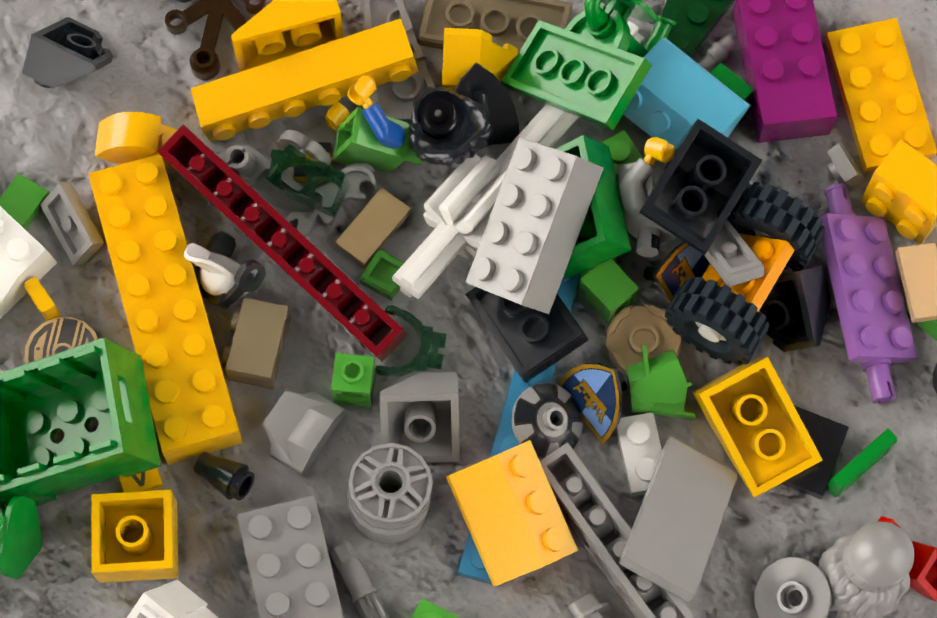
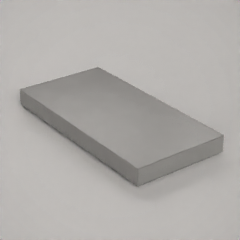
M671 436L664 445L618 564L690 602L695 597L738 473Z

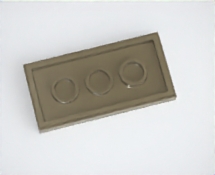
M426 0L417 35V43L422 46L443 50L444 28L479 29L491 34L493 43L501 47L508 43L518 48L519 53L538 20L565 29L570 23L573 3L559 0Z

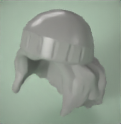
M873 522L863 526L856 533L840 537L832 547L822 553L819 568L824 572L829 581L832 593L830 612H835L837 618H882L889 614L892 608L899 603L900 598L910 588L909 572L914 562V547L904 530L892 523Z

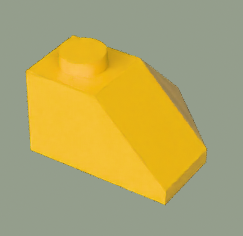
M444 28L442 87L455 90L460 79L476 62L494 74L501 82L517 57L518 48L508 43L504 44L503 47L493 43L492 35L483 30Z

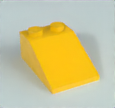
M273 0L231 35L239 72L344 37L341 11L337 0Z
M759 355L750 360L748 364H743L692 392L710 427L752 497H757L823 461L768 357Z

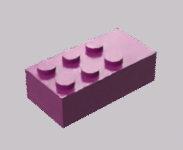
M736 0L732 14L745 81L754 89L750 104L753 105L751 112L757 142L764 143L830 135L837 118L813 0Z

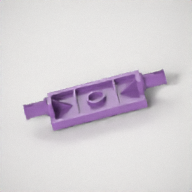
M835 184L824 190L830 213L824 214L820 219L822 220L821 225L825 227L822 244L848 359L850 362H860L862 371L867 373L872 403H887L897 399L889 367L894 363H909L918 358L885 218L853 214L848 185Z

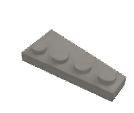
M363 0L365 30L400 18L402 19L419 71L404 81H391L376 86V90L370 96V99L374 104L379 103L386 116L412 125L411 113L413 103L428 87L435 88L432 77L429 75L422 50L414 35L413 26L403 0ZM441 110L435 111V115H439L441 113Z

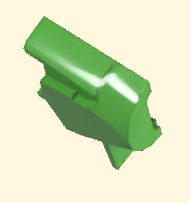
M645 344L641 345L643 361L626 367L631 412L639 414L652 412L655 416L695 420L694 412L684 411L687 387L692 386V382L690 380L686 381L674 350H669L656 355L655 358L649 359L647 346Z

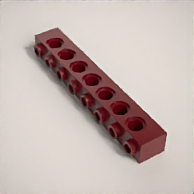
M184 124L157 151L381 362L407 337V332Z

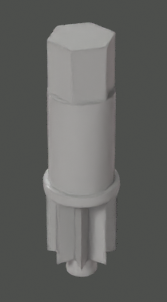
M343 542L333 547L329 553L361 617L389 618L390 614L379 595V591L377 588H374L351 542Z

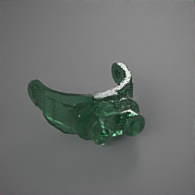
M394 305L387 306L385 312L388 315L401 317L416 330L421 341V347L418 354L409 363L398 367L378 365L375 366L376 373L381 376H403L415 370L427 371V367L441 369L444 354H438L439 348H445L447 334L433 332V327L422 325V322L411 312Z

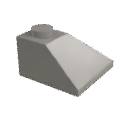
M458 372L417 373L380 391L382 444L395 443L408 446L420 454L426 463L460 462Z

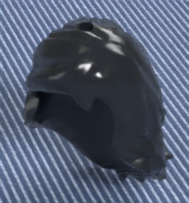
M428 87L413 103L411 113L410 140L412 147L417 152V157L429 164L446 166L453 163L462 164L467 158H473L476 152L487 146L486 140L492 131L489 128V113L483 109L482 104L473 101L465 95H460L453 89ZM436 110H441L439 115H435Z

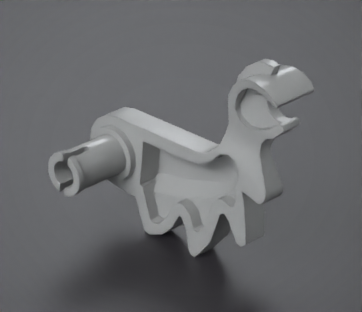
M233 145L228 148L225 154L224 162L291 225L298 221L297 230L305 238L311 232L319 217H321L325 225L331 226L334 223L339 205L343 201L366 200L365 194L360 192V185L363 182H371L375 190L378 191V185L373 175L375 169L367 163L351 164L347 168L342 169L329 183L317 189H306L250 146Z

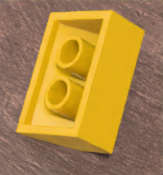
M530 440L446 476L493 587L542 568L578 551Z

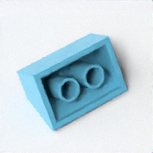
M664 37L643 57L652 67L623 114L649 136L664 139L674 145L676 149L685 133L697 119H700L728 137L750 105Z

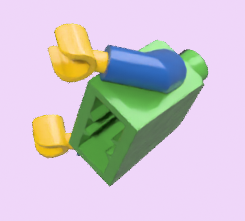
M362 76L360 79H357L348 90L349 99L357 105H362L363 108L357 107L350 114L344 105L337 102L327 110L325 122L328 127L337 131L332 161L348 165L367 163L375 170L392 172L404 161L418 165L422 164L423 161L417 157V152L412 147L410 140L411 125L386 116L379 103H373L370 96L375 92L376 85L368 76Z

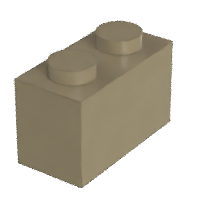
M244 297L241 310L235 309L232 316L231 331L235 332L232 345L226 344L222 355L221 364L222 367H226L229 381L274 389L291 323L289 306Z

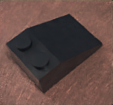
M697 119L681 139L672 159L665 165L639 213L705 255L761 164L762 159L705 122Z

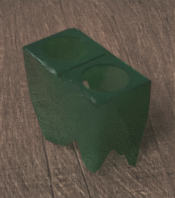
M288 144L284 151L273 149L271 152L270 171L265 175L270 190L335 218L351 184L346 175L325 162L307 158L305 154L291 144ZM289 167H299L307 175L306 185L300 191L286 190L281 184V175ZM322 182H333L339 187L332 207H323L315 200V189Z

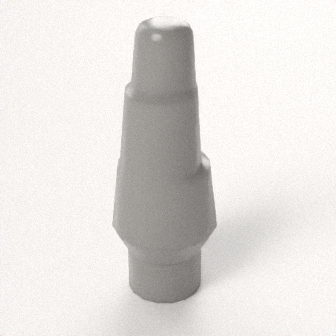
M727 35L721 41L715 42L698 64L706 71H710L727 59L729 53L737 44Z

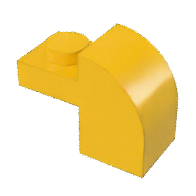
M143 112L113 114L99 122L95 157L121 165L159 154L157 151L177 129L161 124L162 117ZM163 158L166 168L175 170V168Z

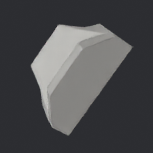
M285 390L262 424L271 443L270 456L299 475L304 476L346 414L345 409L314 391L303 394Z

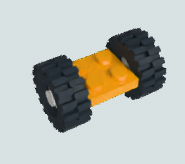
M760 182L747 185L727 220L764 265V276L728 287L710 264L702 277H696V279L690 277L685 280L665 313L666 322L668 325L673 326L672 330L676 335L683 336V341L687 344L692 343L696 346L695 349L701 353L703 351L709 353V356L715 360L721 358L724 363L731 364L733 362L735 365H742L743 363L746 365L749 363L769 330V323L765 321V315L760 313L759 310L781 272L788 267L791 270L803 269L824 236L825 227L821 225L822 220L820 217L813 216L815 211L810 206L804 207L802 205L803 201L798 197L793 199L788 196L789 192L783 189L779 192L770 184H766L765 187Z

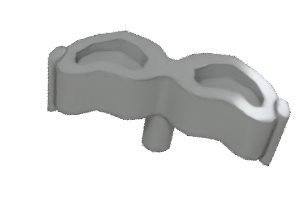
M285 130L276 142L278 145L282 143L285 146L294 147L299 150L295 157V160L301 162L306 154H308L322 167L323 172L332 161V157L329 156L319 143L309 140L299 131Z

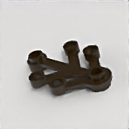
M178 0V1H179V2H182V3H187V2H190V1H192V0ZM200 0L184 11L174 9L165 16L167 30L171 34L179 35L184 33L190 24L208 14L200 48L195 50L190 56L192 73L198 79L210 80L220 71V62L215 49L223 16H225L235 31L247 22L231 0ZM244 0L245 9L251 14H257L266 7V0H261L257 5L249 4L250 0ZM174 19L183 20L182 23L177 26L170 24L171 21ZM203 57L210 58V61L206 64L198 62Z

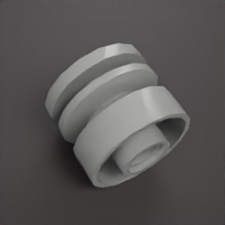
M388 443L376 445L363 452L353 464L348 481L350 518L358 531L373 541L386 544L403 542L417 534L427 520L433 487L430 468L423 457L408 446Z

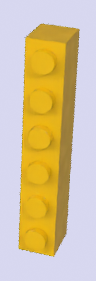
M400 18L190 88L201 128L209 141H223L232 138L238 132L250 128L260 129L269 125L271 121L283 117L299 116L307 109L319 105L328 106L335 104L341 98L348 96L349 87L362 76H368L376 86L391 81H404L419 71L402 19Z

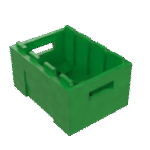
M101 338L0 373V504L7 506L12 497L19 495L34 500L36 506L57 500L56 496L95 483L117 476L127 478L161 467L141 355L106 338ZM97 418L99 422L98 428L94 432H90L88 428L89 423ZM63 430L64 438L60 443L56 444L54 436L57 431Z

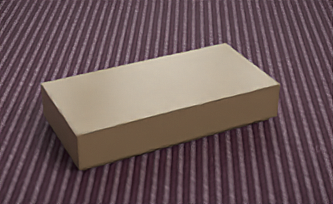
M381 187L335 242L336 248L366 268L378 248H383L411 214V208Z
M935 242L897 248L895 253L912 323L937 320V248Z

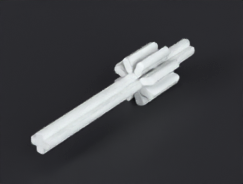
M628 21L630 34L643 45L645 37L638 33L639 28L634 23ZM546 104L497 160L487 155L480 159L475 154L473 158H467L464 163L459 164L424 203L426 210L423 214L427 225L435 229L392 276L393 281L400 286V291L410 298L414 296L419 299L457 255L469 259L471 256L475 258L519 137L552 148L579 117Z

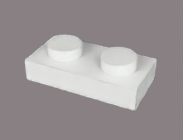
M652 412L620 418L616 428L631 497L646 494L662 453Z

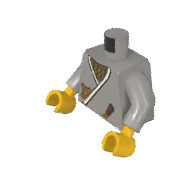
M652 137L647 140L644 148L646 154L644 159L639 158L637 162L618 166L619 195L626 228L637 239L636 253L643 257L657 256L660 243L677 239L676 236L639 213L663 171V168L655 161L667 163L675 153L674 145L658 137Z

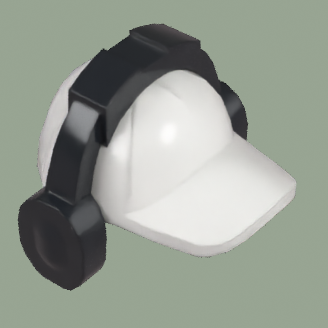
M220 231L211 237L206 249L197 244L190 243L184 251V257L200 267V291L202 297L206 298L210 304L228 309L239 298L255 291L262 284L266 272L265 268L255 260L250 259L241 265L230 257L236 247V241L229 233Z

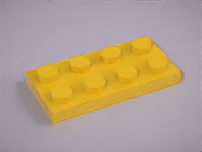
M897 18L827 32L824 39L863 172L876 170L900 139L926 158L935 157L937 148Z

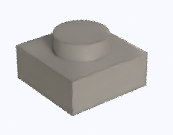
M839 143L827 151L832 160L828 167L838 183L844 181L852 188H855L866 181L848 149Z

